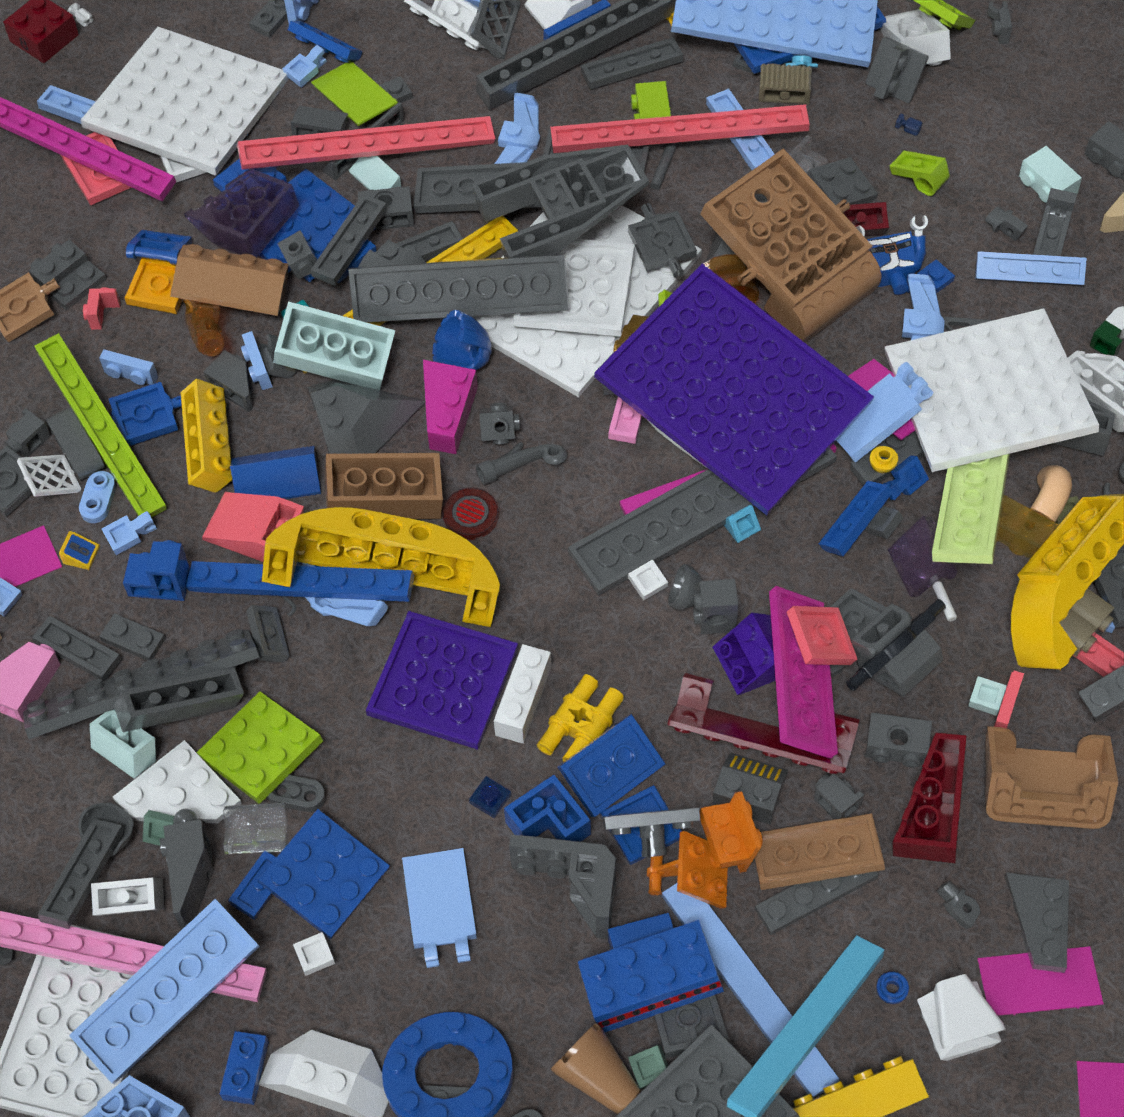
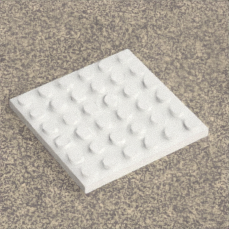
M157 27L83 116L81 125L82 128L217 175L237 149L238 141L244 140L289 78L282 69Z
M1044 308L885 346V356L894 377L900 365L908 362L913 367V371L919 377H922L928 383L927 386L934 392L930 398L919 404L922 410L911 418L931 472L1099 432V423Z

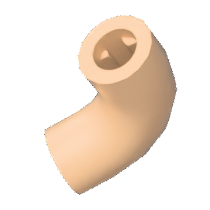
M1049 465L1039 471L1037 483L1041 490L1030 510L1039 517L1055 523L1070 497L1072 477L1065 468L1058 465Z

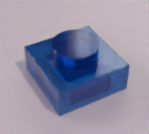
M485 776L469 798V804L495 818L510 798L511 791Z

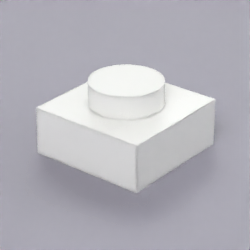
M653 560L628 573V579L643 601L668 587V581Z
M323 932L293 944L305 976L335 964Z

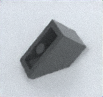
M224 350L203 372L205 380L208 383L224 388L225 398L250 412L253 407L247 364L239 355H232Z

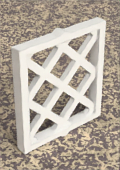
M64 454L18 458L17 463L34 497L81 491L74 471L71 469ZM60 462L63 464L65 470L58 467V464ZM43 463L50 467L51 470L47 472L41 469L40 466ZM26 466L34 469L31 474L28 472ZM56 470L64 476L60 479L52 475L53 472ZM39 472L45 475L46 478L43 481L36 477L35 474ZM69 477L73 485L67 483L65 479ZM49 478L59 483L57 487L47 483ZM32 480L41 484L39 489L35 487Z

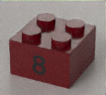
M29 0L3 21L9 41L43 64L79 35L73 15L50 0Z

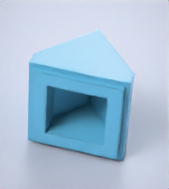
M748 505L727 517L726 524L724 525L737 543L761 530L752 505Z

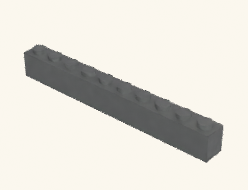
M622 0L476 75V92L490 111L513 99L515 93H524L670 17L674 13L676 0Z

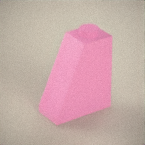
M28 642L0 662V713L24 722L23 712L28 709L27 705L40 698L60 666L54 649L45 644H40L39 646Z

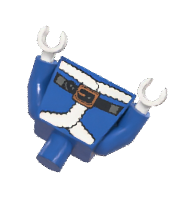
M925 215L922 218L923 226L921 227L915 224V216L910 220V227L915 231V235H912L911 231L867 239L873 246L870 252L875 257L881 270V282L878 287L891 285L893 292L897 295L908 291V274H915V272L920 270L926 255V237L923 235V229L927 226L928 219ZM857 226L856 228L864 236L865 231L863 227Z

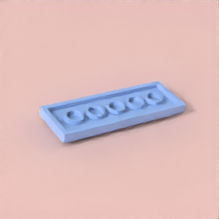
M214 899L69 1036L112 1084H115L260 946L225 908Z

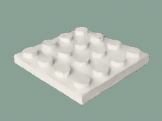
M577 239L559 253L565 254L569 309L514 313V326L621 337L635 244Z

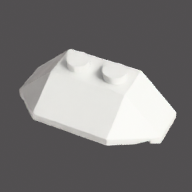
M1084 351L1074 352L1068 357V360L1087 400L1115 413L1112 428L1117 432H1124V361L1117 356L1098 353L1085 354Z
M314 1030L308 1031L271 1053L259 1082L260 1086L353 1117H383L389 1103L383 1087L382 1072L371 1049Z

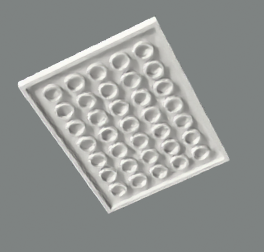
M621 206L579 239L633 244L628 233V225L641 222L645 218ZM544 212L532 223L531 226L548 220ZM695 246L697 256L679 262L684 274L702 255L701 248ZM635 248L623 327L629 323L633 315L648 317L659 305L658 294L664 289L670 292L684 274L681 277L678 275V278L673 277L669 266L646 271ZM514 313L471 316L487 331L493 348L577 397H580L593 382L595 371L613 354L614 343L617 339H620L619 336L514 326Z

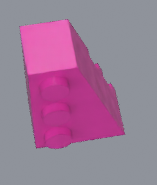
M423 360L429 448L431 450L457 454L478 388L476 370Z

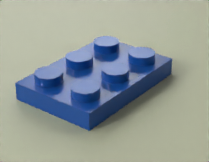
M630 714L557 768L590 816L595 817L664 766L665 762L633 715Z

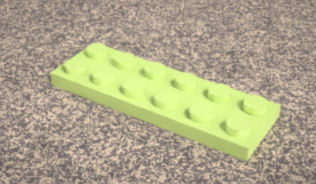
M1010 454L947 469L932 549L933 562L993 564Z

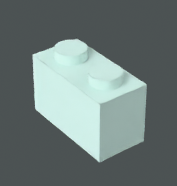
M1047 146L1024 159L1019 174L1022 182L1026 186L1033 188L1038 193L1040 199L1046 203L1050 188L1078 194L1082 179Z
M115 709L103 713L90 723L91 748L131 777L136 778L156 762L155 738L142 728L122 732Z

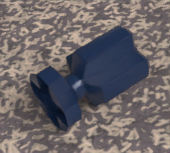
M900 113L895 123V128L899 129L901 126H904L905 132L917 136L922 129L923 123L912 117L905 120V115Z

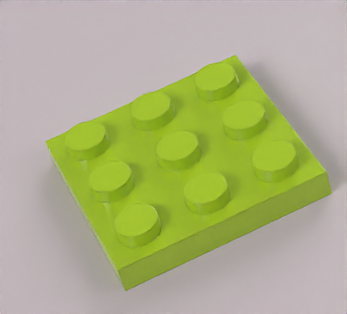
M258 692L196 753L208 766L260 804L323 740L319 733L262 692Z

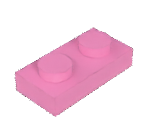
M619 397L608 432V439L636 444L643 416Z

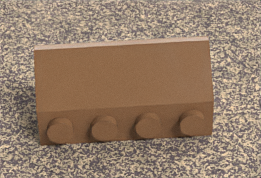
M195 244L183 245L178 255L170 297L278 316L286 291L289 265L288 263H282L278 259L265 260L256 258L251 254L237 255L223 249L210 250Z

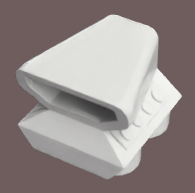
M966 974L938 982L934 991L917 999L922 1011V1018L928 1026L934 1048L941 1060L948 1061L993 1047L1001 1042L998 1032L1006 1030L1004 1023L983 997L977 981L972 982Z

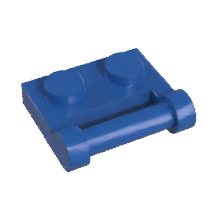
M141 230L127 244L126 257L131 259L142 257L164 260L176 265L182 246L192 244V237Z

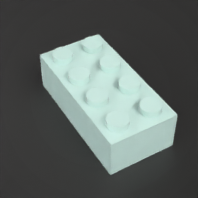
M288 301L274 352L273 363L358 386L380 390L395 330Z

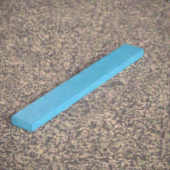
M856 935L730 1095L727 1101L728 1108L745 1117H761L883 958L885 949Z

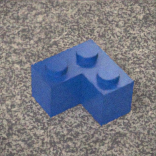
M171 540L163 542L153 541L150 553H130L123 581L127 595L130 597L185 601L186 583L190 567L182 544Z
M552 775L504 808L505 823L514 835L537 837L549 829L558 840L581 842L591 835V820L555 775Z

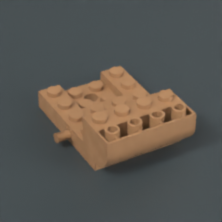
M783 148L705 203L700 215L747 266L748 269L737 276L739 283L741 282V285L745 286L754 278L760 280L771 292L764 309L773 319L806 343L874 292L881 282V270L875 257L870 252L873 246L843 214L850 209L849 202L846 204L847 200L843 199L835 205ZM763 194L767 198V202L761 203L757 201L754 195Z

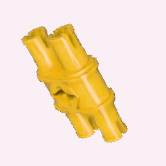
M584 674L573 692L563 697L561 706L554 715L550 716L549 727L538 741L537 748L544 754L551 756L562 738L569 735L575 740L562 758L563 762H565L602 735L607 727H611L613 723L612 716L623 701L624 695L619 690L610 687L597 707L589 705L587 701L598 687V681L594 677Z

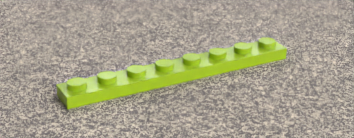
M58 333L35 345L36 352L136 514L140 516L148 511L152 518L167 510L164 501L60 334Z

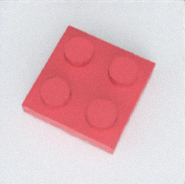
M793 606L787 611L805 664L851 665L858 660L839 608Z

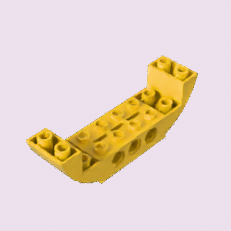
M1124 494L1082 497L1017 574L1020 580L1014 595L1011 612V635L1013 649L1019 666L1061 670L1069 663L1071 656L1077 650L1059 622L1067 617L1068 611L1084 596L1086 589L1101 575V571L1109 561L1117 556L1118 550L1123 546Z

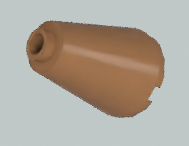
M597 1022L550 1069L554 1074L616 1114H619L641 1091L602 1027Z

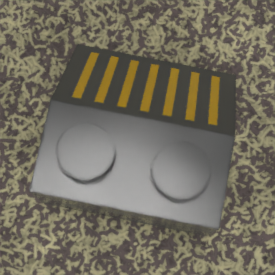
M730 753L722 766L713 793L712 806L730 803L735 792L742 791L745 801H748L751 805L752 819L771 825L788 770Z

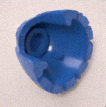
M460 310L449 312L446 318L442 320L441 327H438L435 335L436 342L433 344V362L475 370L482 368L488 363L492 350L491 340L487 331L470 315Z

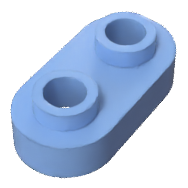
M106 471L95 472L86 482L79 504V511L82 518L88 523L101 522L109 513L116 490L115 480L110 473ZM104 481L102 484L97 485L98 482Z

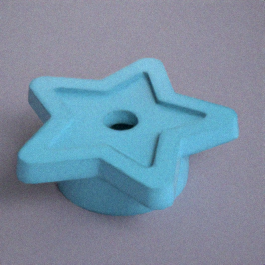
M793 56L792 63H785L786 66L805 65L806 67L811 66L812 69L818 68V64L812 63V57Z

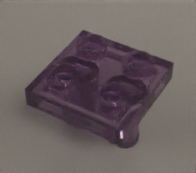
M923 516L887 549L910 597L920 596L939 578L952 580L957 574V568L953 567L955 565L954 562H933L932 549L937 527L930 516Z

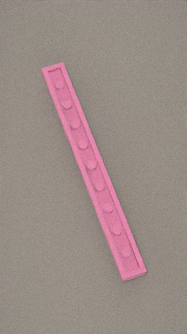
M0 911V947L134 975L164 947L72 926L66 929L40 922L39 919ZM242 963L212 993L258 1002L267 973L266 968Z

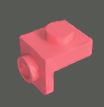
M105 287L89 289L88 302L83 305L84 320H88L91 330L102 329L104 308H120L121 303L117 290Z

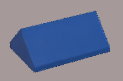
M315 446L232 458L230 469L235 493L277 496L283 499L321 494Z

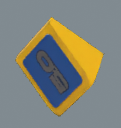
M69 531L60 549L59 556L63 564L90 570L100 545L75 532Z

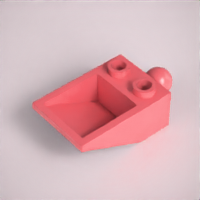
M225 492L202 536V540L263 562L266 538L286 521L303 514L304 506L277 496Z

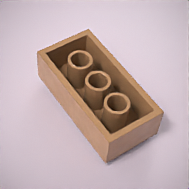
M439 453L326 454V508H358L411 519L441 518L443 496Z

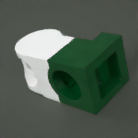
M1124 306L1116 308L1093 333L1090 343L1091 348L1104 355L1117 356L1123 341L1121 339L1124 338Z

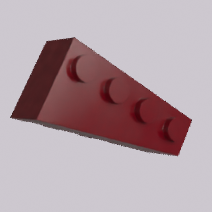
M935 733L923 763L922 771L912 791L908 807L905 809L898 832L895 834L893 856L948 863L956 862L967 735Z

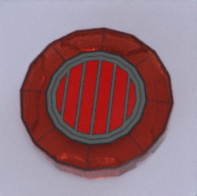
M474 487L462 488L452 493L445 501L442 509L446 528L467 540H476V537L489 535L496 527L499 519L498 505L494 497L485 490Z

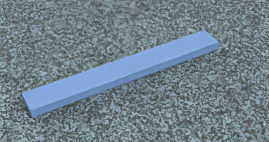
M677 883L662 892V898L682 925L696 920L700 921L717 972L771 1044L793 1016L708 903L678 892ZM816 1047L812 1049L793 1074L807 1094H812L813 1099L824 1092V1087L839 1082L838 1076Z

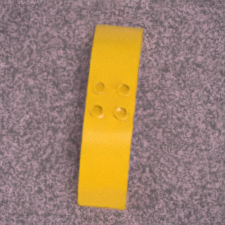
M334 507L318 509L298 515L276 528L266 538L261 582L290 587L297 562L321 567L412 570L414 574L413 585L467 596L462 622L491 627L500 587L493 567L481 551L467 539L436 524L365 509Z

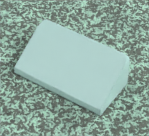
M378 156L360 157L349 170L368 190L401 187L400 176Z

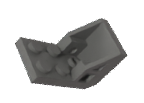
M511 834L509 849L512 869H516L518 873L523 875L543 872L552 878L558 879L569 875V883H571L570 900L595 937L608 939L616 885V857L603 844Z

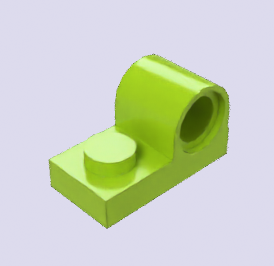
M905 150L889 166L893 175L913 178L916 188L927 196L934 195L950 177L946 158Z

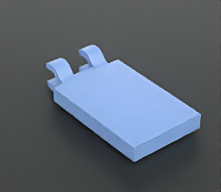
M908 362L900 365L895 377L889 373L868 390L874 396L873 401L836 440L855 463L920 412L922 408L919 404L933 395L934 392L927 386L928 383L913 371V367Z
M463 848L402 858L414 948L424 947L427 968L439 966L437 946L455 943L458 963L471 961L468 940L477 939Z

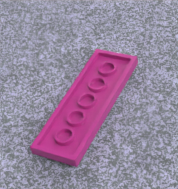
M775 586L769 591L780 742L831 759L838 753L830 665L805 664L787 615V611L793 606L824 607V603Z

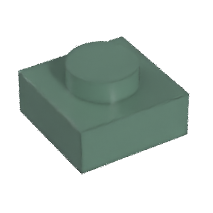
M148 810L144 815L143 842L160 846V838H165L163 826L172 825L174 816Z
M659 1045L628 1057L639 1089L646 1088L668 1067L662 1048Z

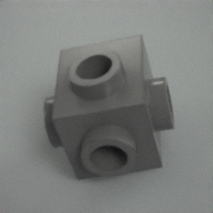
M507 403L490 404V408H479L482 441L493 440L494 444H506L510 442L509 439H515L514 431L520 430L519 414H513V406H507ZM497 422H503L504 424L498 425V424H496V423H497Z

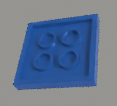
M317 809L259 877L258 883L331 940L387 872L390 865Z

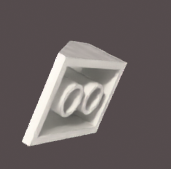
M920 9L885 16L887 19L886 23H883V27L880 28L884 37L891 38L928 55L929 58L926 63L928 65H939L942 61L951 59L949 29L933 16L924 13Z

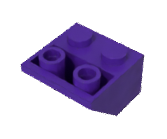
M751 613L713 646L737 695L776 681L771 615Z

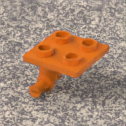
M682 831L679 838L678 860L663 864V855L650 857V867L647 868L646 874L649 877L648 893L650 895L657 896L662 894V878L678 876V892L715 907L726 908L728 867L717 869L707 840Z

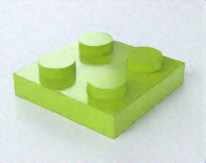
M913 0L921 5L919 7L921 11L930 16L934 15L940 18L939 21L950 28L954 27L961 30L962 27L970 29L975 22V19L943 0Z

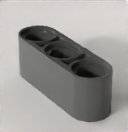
M71 407L45 419L50 432L54 434L56 442L63 454H66V459L75 474L77 473L79 480L105 468L99 453Z

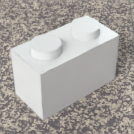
M143 878L91 884L93 915L104 916L164 910L163 878Z

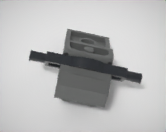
M852 588L830 606L839 608L858 659L859 669L856 671L857 673L846 681L847 687L852 691H855L867 679L872 678L904 697L944 660L941 647L925 630L936 619V616L946 609L945 603L940 599H937L928 609L921 612L913 620L909 612L894 604L885 607Z

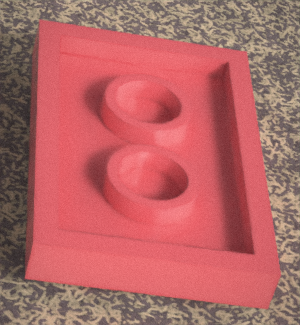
M96 132L86 135L118 150L110 137ZM60 155L90 206L132 188Z

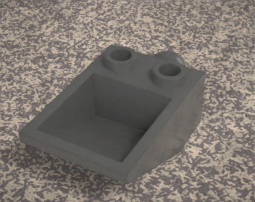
M187 808L181 809L175 814L172 825L163 826L165 838H160L161 853L163 857H166L169 871L173 914L181 930L197 916L214 872L211 843L201 819H198L193 810Z

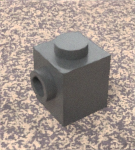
M301 230L277 243L298 280L311 274V268L318 259Z

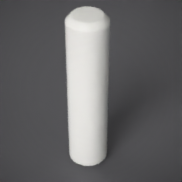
M934 582L932 587L937 598L946 605V609L943 611L947 620H956L957 615L942 582Z

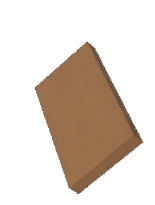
M872 813L761 832L762 846L755 856L761 890L885 870Z

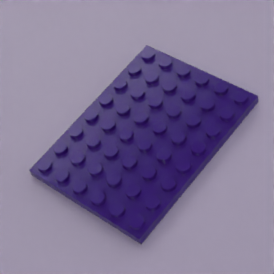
M701 264L594 373V378L765 515H768L874 399V396L704 264Z

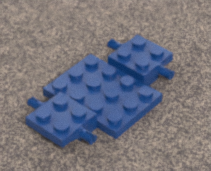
M238 159L213 179L214 186L224 194L220 200L214 203L215 208L222 212L230 204H233L246 215L230 228L231 234L265 260L278 259L282 263H287L277 243L300 230L318 259L355 206L307 169L287 183L286 176L276 169L279 166L242 170L240 159ZM367 239L338 283L349 275L348 269L359 267L363 257L369 250L377 251L376 245ZM311 274L304 276L308 282L315 278Z

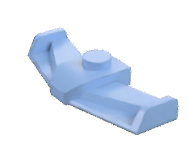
M514 94V122L504 120L498 138L499 147H505L495 164L527 162L534 150H537L540 142L539 104L532 95Z
M908 274L907 283L913 309L905 308L902 337L914 340L943 333L945 321L940 314L934 281L929 275Z
M301 562L296 564V566H315ZM305 597L311 604V607L323 616L333 615L365 626L377 625L388 609V606L380 600Z

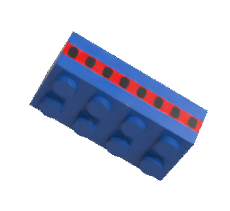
M699 920L578 961L593 1017L604 1032L724 992Z

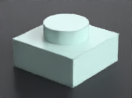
M978 676L968 707L997 716L1007 685Z

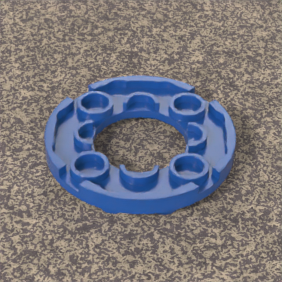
M444 1012L422 1018L399 1034L386 1054L382 1069V1081L389 1105L397 1117H493L503 1106L510 1093L513 1082V1063L505 1039L490 1023L471 1014ZM447 1044L464 1046L475 1055L479 1063V1073L472 1087L460 1096L449 1099L431 1097L422 1091L416 1082V1070L423 1056L428 1051L440 1049Z

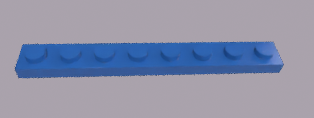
M192 561L186 588L188 591L204 593L410 602L414 574L412 570L296 566L291 586L286 587L261 582L263 564Z

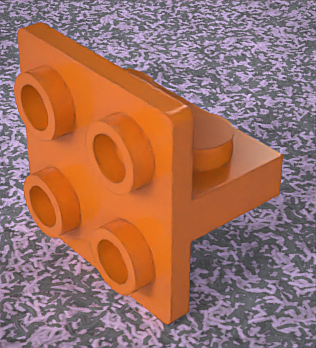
M741 791L735 792L730 803L704 807L700 809L699 813L717 869L737 865L739 872L743 873L747 871L762 846V835L759 829L755 828L752 820L751 805L748 801H745Z

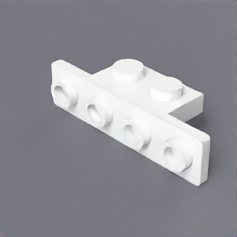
M404 0V2L411 5V11L421 16L423 14L427 15L430 23L438 27H446V32L449 35L458 39L462 37L466 40L465 44L475 50H478L479 47L485 48L470 36L478 7L467 0H435L432 7L420 0Z

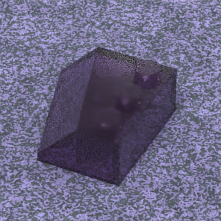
M250 168L225 185L226 190L216 197L210 195L203 200L204 205L195 211L192 209L184 213V216L213 244L240 255L251 254L257 258L297 210L299 203L292 184Z

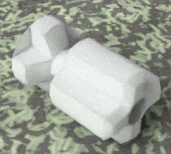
M73 3L69 7L68 12L73 17H76V21L82 26L87 27L89 23L93 22L92 14L84 8L80 9L78 3Z

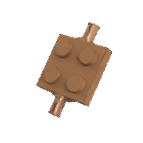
M28 272L0 289V331L8 342L54 315L48 304L47 295L60 288L55 278L40 286Z

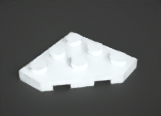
M185 740L113 796L114 801L131 816L133 821H144V815L148 810L175 816L179 810L187 808L193 810L201 821L219 823L242 804L241 800Z

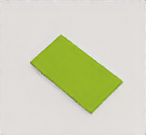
M351 60L349 63L346 62L311 82L343 113H348V117L358 126L398 103L397 100Z

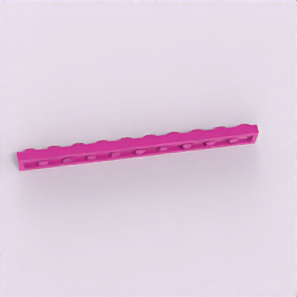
M0 97L1 128L160 201L164 200L177 182L175 177L167 172Z

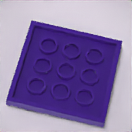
M408 611L368 703L366 714L376 719L479 749L517 654L518 643Z

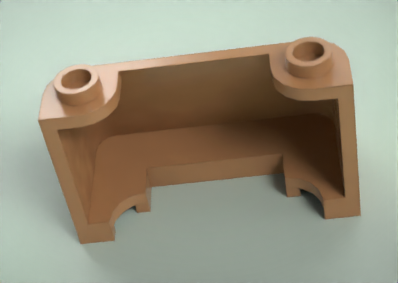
M987 727L985 802L986 813L990 818L1003 822L1098 829L1109 823L1118 787V777L1110 736L1088 735L1083 737L1077 745L1076 753L1016 748V736L1013 731L1003 727Z

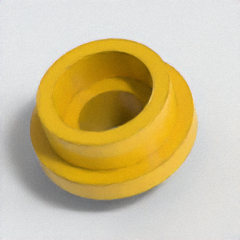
M879 446L872 450L869 460L875 471L888 473L897 466L898 455L894 449L888 446Z

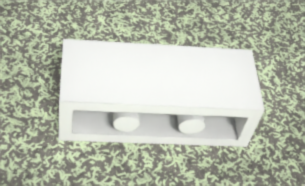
M522 644L494 719L495 736L524 744L552 668L551 652Z

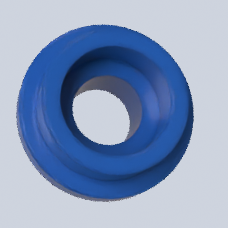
M887 972L878 979L876 990L878 996L884 1002L898 1004L907 997L909 985L903 975L897 972ZM894 984L897 986L898 992L890 993L886 986Z

